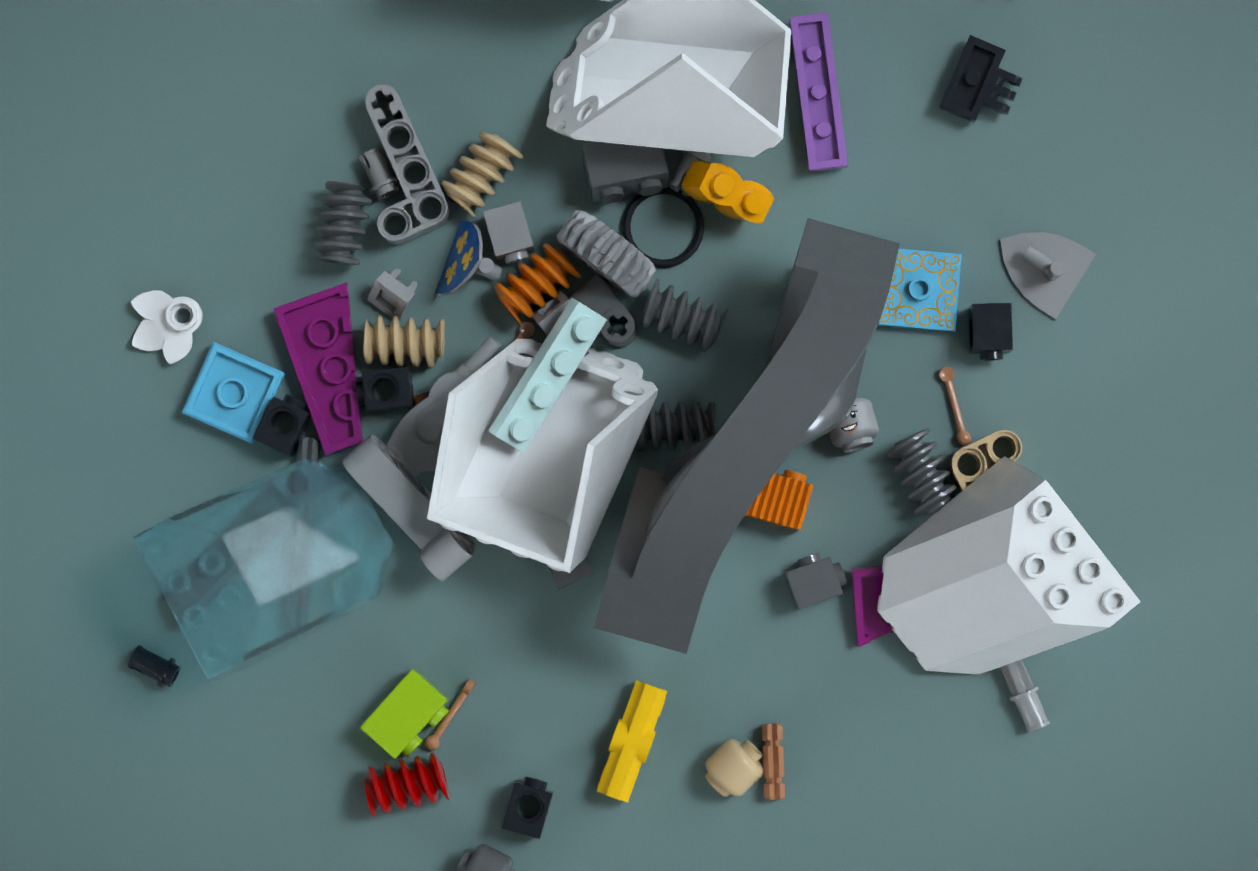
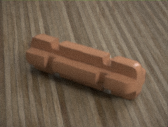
M766 723L761 727L762 741H765V746H762L763 778H766V783H763L764 797L766 800H782L785 798V783H782V777H785L783 745H780V740H783V727L779 723Z

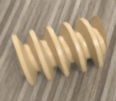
M480 132L478 137L484 146L476 144L469 146L474 159L461 156L459 159L465 171L452 168L450 175L455 183L448 181L440 183L446 196L474 218L476 216L470 207L472 205L481 208L486 206L480 194L485 193L492 196L495 194L490 185L491 180L502 184L505 182L499 170L501 168L509 171L515 169L509 157L513 156L523 159V155L496 134Z
M381 315L377 316L373 326L369 325L366 318L364 358L367 364H372L377 354H379L383 365H388L393 354L398 366L405 364L408 355H410L414 367H419L423 356L426 357L428 367L430 368L435 367L439 357H441L443 362L445 348L444 319H440L436 329L432 330L429 318H424L420 329H416L413 317L408 318L404 328L400 327L397 316H393L389 327H385Z

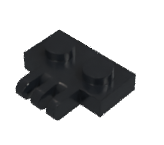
M970 35L939 108L975 123L982 106L1008 115L1011 107L997 101L998 96L1014 101L1017 93L1003 87L1004 82L1020 87L1023 79L998 68L1006 51L1005 49Z

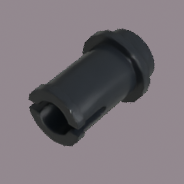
M141 645L136 647L128 662V668L158 681L157 685L159 687L164 685L171 687L179 675L181 666L175 664V659L170 658V660H167L143 648Z

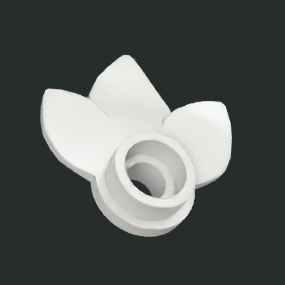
M152 290L135 297L131 304L145 319L140 323L133 336L132 346L144 351H158L162 349L164 357L169 364H174L185 358L192 348L193 333L200 327L203 320L200 305L189 297L182 296L173 299L160 290ZM186 309L190 312V319L186 323H179L177 314L179 311Z

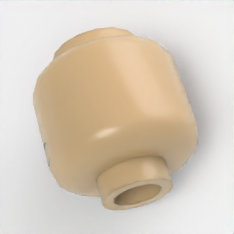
M732 738L727 739L707 759L705 766L708 772L705 774V778L724 797H727L729 794L740 797L761 778L763 768L758 760L763 755L747 739L743 743Z

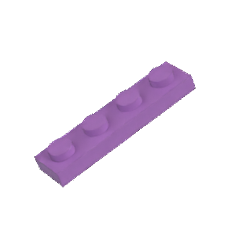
M829 13L790 17L789 22L809 172L846 168L848 167Z

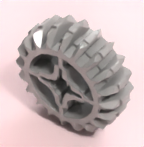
M575 210L571 217H568L561 225L562 229L557 234L559 244L595 274H598L620 292L630 297H638L642 290H645L652 282L651 278L656 273V269L650 259L644 256L641 251L602 221L596 219L593 215Z

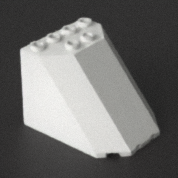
M622 0L582 29L576 38L577 45L574 52L568 58L562 59L553 74V88L551 89L549 102L550 111L546 127L554 132L575 140L755 157L766 149L775 147L783 139L791 29L755 0Z
M516 339L449 392L427 519L439 523L447 530L460 531L476 537L481 543L494 544L508 549L518 557L531 558L547 564L553 570L570 573L588 554L657 397L658 389L653 382L644 381L642 378L643 369L638 363L616 357L613 354L590 346L523 453L489 432L490 427L542 346V343H538L533 339Z
M1004 456L884 556L881 595H879L877 611L887 623L891 624L894 633L906 648L915 654L916 660L925 671L979 675L1110 628L1141 601L1046 479Z

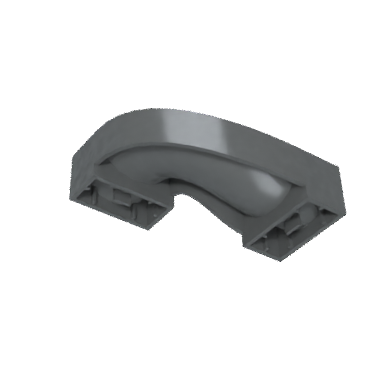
M807 218L764 372L717 434L682 451L666 465L663 473L639 467L606 578L594 624L595 629L687 654L711 574L734 531L757 496L793 449L832 431L849 417L857 394L866 354L865 349L879 324L887 300L900 243Z

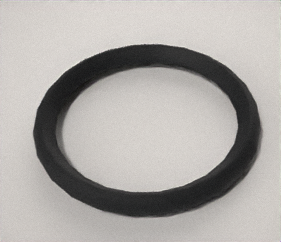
M669 186L654 195H673L688 204L696 219V234L691 246L677 257L661 260L644 254L655 267L660 268L673 267L691 258L698 250L704 234V218L696 201L690 196L683 195L682 190L676 192L669 188ZM637 195L629 204L624 214L622 224L623 236L639 251L641 250L637 247L631 235L630 224L632 215L642 201L654 195Z

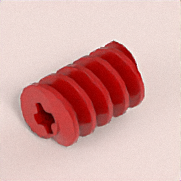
M434 752L430 753L429 762L426 766L419 756L414 757L413 769H409L402 759L399 760L397 772L394 773L389 764L384 763L381 776H378L371 766L368 767L367 779H364L367 802L372 817L376 816L378 804L386 814L391 813L393 801L396 802L400 810L407 809L408 797L411 798L416 807L422 806L424 794H426L431 803H436L439 790L442 791L447 800L450 799L442 762L438 760Z

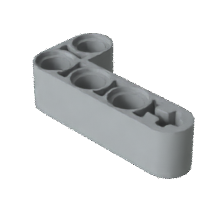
M380 84L368 91L365 105L407 199L384 209L378 216L377 227L386 242L392 245H402L441 228L448 221L450 210L399 94L391 86ZM385 96L387 101H392L389 103V108L395 120L389 123L381 108H376L379 106L378 99ZM400 130L409 133L410 141L407 146L401 149L390 146L389 141L393 133ZM417 165L425 168L426 176L422 182L410 184L405 180V174L410 167ZM427 201H437L442 205L440 215L431 220L422 217V206ZM395 216L404 218L406 220V228L401 234L390 235L386 232V223L390 218Z
M371 434L342 460L348 473L421 549L420 557L423 563L436 578L445 581L474 555L475 543L470 535L460 531L447 530L439 523L427 519L431 493L375 435Z

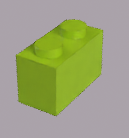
M413 668L360 728L394 759H397L402 753L408 758L423 741L418 736L428 724L435 728L447 715L449 710L445 707V704L450 699L419 671Z

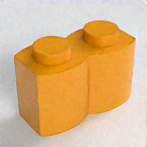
M692 161L681 184L684 191L693 199L714 204L715 208L728 218L752 223L764 222L775 199L772 193L763 185L754 181L742 180L734 169L720 163Z

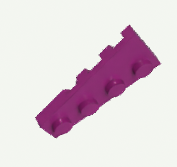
M346 282L273 308L326 456L363 442L360 405L358 404L356 390L357 371L349 288Z

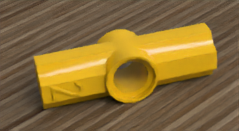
M636 680L622 719L619 718L608 749L610 755L606 766H604L596 792L628 803L642 764L645 765L656 734L654 728L658 717H660L668 691Z

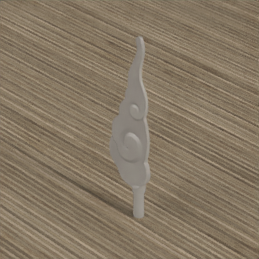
M491 335L465 363H462L455 371L447 372L440 376L432 386L429 397L413 407L392 433L387 447L415 477L422 471L436 470L449 392L485 365L501 347V344ZM358 484L353 496L321 521L315 533L316 538L322 539L331 525L368 508L375 500Z

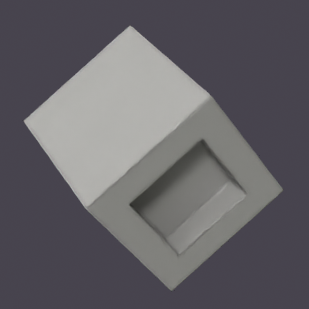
M521 201L483 211L497 261L505 259L506 264H513L528 259L527 252L535 250Z

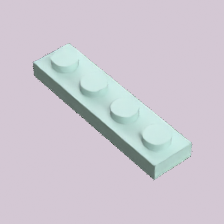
M571 298L490 427L489 432L524 453L607 319L574 298Z

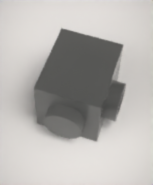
M819 552L797 560L799 568L784 573L797 610L843 594L841 586L847 584L840 562L833 564L830 557L821 559Z

